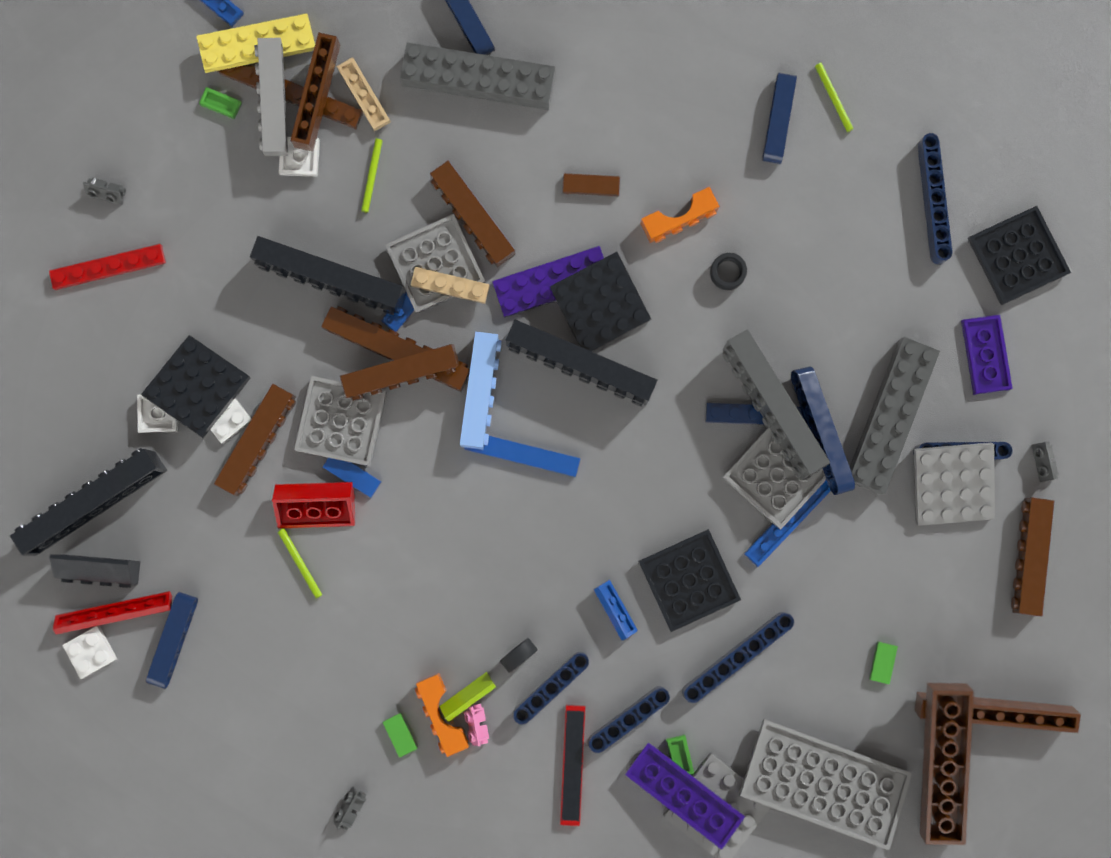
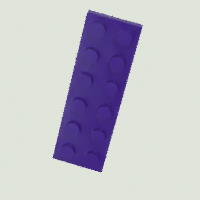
M600 246L492 281L504 318L556 301L549 286L603 259Z
M649 742L625 774L721 850L745 818L742 813Z

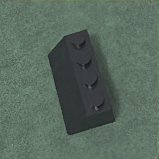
M50 554L49 556L54 578H61V582L73 583V580H81L80 584L92 585L93 581L100 582V586H112V583H119V587L131 588V585L138 584L141 561L65 554Z

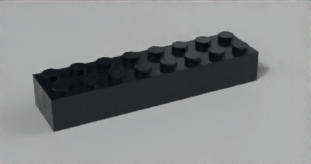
M257 236L250 254V258L256 266H259L260 270L265 272L272 270L276 272V275L283 278L290 276L297 283L304 285L307 282L317 290L322 291L324 288L334 296L340 297L344 295L348 297L347 300L354 303L361 301L371 309L378 307L383 309L384 313L394 316V313H400L407 292L401 285Z
M514 319L505 340L507 347H509L508 350L515 354L524 353L527 355L526 358L536 362L537 359L543 361V365L548 368L554 369L557 367L562 370L561 373L571 377L572 374L578 376V380L581 382L597 384L596 388L606 392L607 389L611 390L615 396L621 399L625 397L630 398L633 404L641 407L649 402L658 381L653 377Z
M142 448L135 450L127 460L122 459L115 464V468L110 471L105 470L98 475L99 478L95 481L84 483L81 486L82 489L78 492L69 493L61 503L52 504L44 514L39 513L32 517V521L27 525L22 524L15 528V532L10 535V538L22 556L39 555L168 471L157 453Z

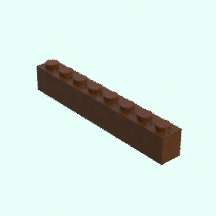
M337 306V308L330 307L321 326L325 331L391 361L432 350V348L423 345V347L416 345L417 342L411 338L406 337L405 340L400 338L399 333L389 329L388 332L382 330V326L373 321L369 324L364 321V317L358 314H354V316L347 314L348 310ZM459 361L460 367L456 368V372L445 375L443 371L437 373L438 377L432 379L462 392L469 377V365Z
M917 692L914 711L920 719H925L926 692ZM980 697L973 698V724L1071 733L1079 732L1081 714L1073 706Z

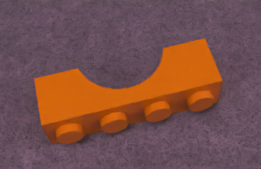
M709 186L692 195L691 208L685 215L672 218L663 215L658 210L641 218L640 224L649 242L655 241L658 243L664 240L665 236L670 233L673 235L678 234L687 225L692 227L698 224L699 220L704 217L709 219L715 216L720 206Z
M440 673L417 682L415 692L419 699L422 698L424 702L422 708L426 717L430 716L433 723L430 724L433 734L439 737L440 742L438 746L441 753H445L449 757L469 748L470 744L463 727L451 726L440 716L439 701L447 691Z

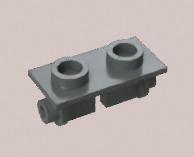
M94 177L92 179L89 178L87 182H83L86 195L123 205L121 195L124 196L126 194V188H123L122 185L110 182L108 187H106L107 181Z
M1049 441L1032 444L1040 482L1058 479L1057 475H1059L1056 462H1051V458L1055 457L1052 449L1053 445H1050Z
M354 786L345 794L344 803L335 812L333 822L337 829L341 827L347 831L348 828H351L357 817V814L353 813L352 810L360 812L366 801V794L361 791L358 793Z

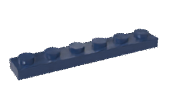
M706 403L705 423L764 425L762 421L763 416L760 411L755 410L753 405ZM796 406L797 410L799 411V413L805 421L801 407Z

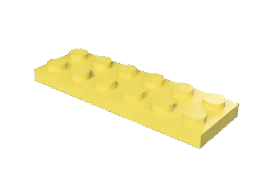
M307 13L196 36L205 73L259 62L258 57L255 56L254 45H258L257 38H281L283 57L314 51L315 47Z

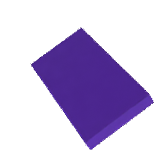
M1001 315L961 320L973 395L1012 390Z

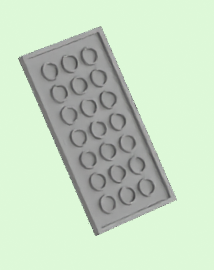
M763 719L739 796L890 850L912 773Z

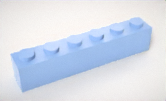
M475 331L460 446L464 448L484 450V445H488L489 434H486L487 426L491 425L492 415H488L489 407L493 408L494 396H491L492 389L496 388L497 378L494 377V370H498L499 359H496L497 351H501L502 344L498 334Z

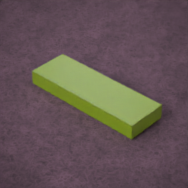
M485 672L439 707L445 719L449 722L496 688L490 675Z

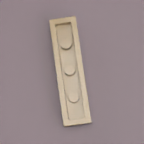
M352 57L338 65L337 68L373 130L376 131L391 123L354 58Z
M415 267L411 281V287L483 304L486 303L490 287L486 283Z

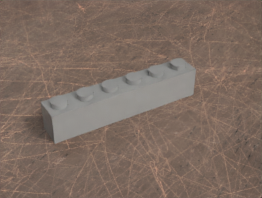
M257 38L258 45H254L255 56L259 60V64H255V69L260 81L256 82L257 94H260V101H257L258 113H261V120H258L259 132H262V139H259V148L263 150L265 156H288L283 43L281 38Z

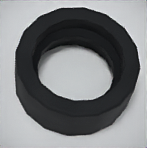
M727 252L719 255L710 268L712 282L722 290L736 289L747 276L745 261L735 253ZM724 261H733L739 267V276L733 282H725L718 276V267Z
M527 638L500 660V663L510 673L530 658L538 649Z

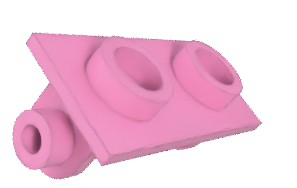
M481 704L468 707L464 712V718L469 726V741L474 746L488 743L487 725L480 726L479 722L486 721L484 707H481Z

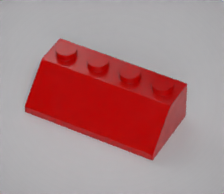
M352 482L276 484L274 487L272 503L278 529L355 526V495Z

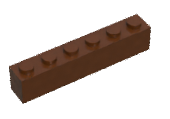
M318 32L290 140L295 148L314 151L341 46L337 36Z
M446 161L430 173L432 179L430 183L435 190L439 189L442 192L441 198L446 205L450 204L453 207L452 213L458 220L462 219L465 223L463 225L464 229L469 235L473 234L476 238L474 240L475 244L480 250H485L487 253L485 257L491 265L495 264L498 268L516 255L514 248L449 161Z
M449 344L344 374L340 378L346 398H352L354 401L364 398L363 394L371 393V396L382 393V389L389 387V390L400 388L401 383L407 382L408 385L418 383L419 378L426 377L427 380L438 377L437 373L443 371L445 375L456 372V368L460 367L454 344Z
M275 384L271 385L214 483L216 486L235 496L244 493L247 488L246 482L257 471V463L259 460L262 461L264 459L269 443L272 444L274 442L278 427H282L285 423V415L288 410L291 411L295 406L296 396Z
M1030 497L1025 498L1022 502L1021 511L1023 512V518L1019 524L1021 537L1017 543L1019 555L1015 562L1017 574L1013 581L1015 593L1011 600L1012 613L1043 616L1055 500Z

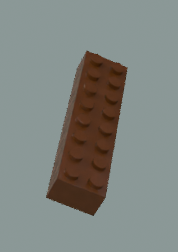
M927 683L920 835L925 844L966 845L974 691L967 683Z

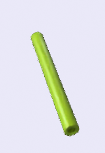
M822 63L816 64L815 68L846 132L852 131L854 128Z
M378 138L375 139L361 208V212L364 213L369 212L383 141Z
M281 529L278 531L279 536L316 599L322 596L320 589L286 530Z

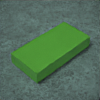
M206 87L199 102L200 106L234 120L242 104L240 100Z
M877 641L869 680L890 685L898 646Z
M401 713L383 721L399 758L418 748Z
M685 734L667 738L666 742L670 759L689 774H695Z

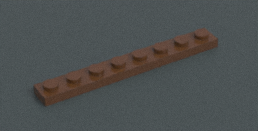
M249 64L218 70L220 75L255 89L256 82H260L259 75H256L255 67ZM284 79L285 101L299 106L304 87ZM327 96L323 116L356 129L363 111Z

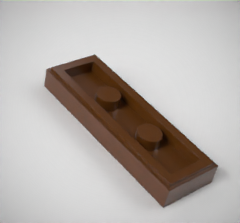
M564 173V194L619 197L620 176Z

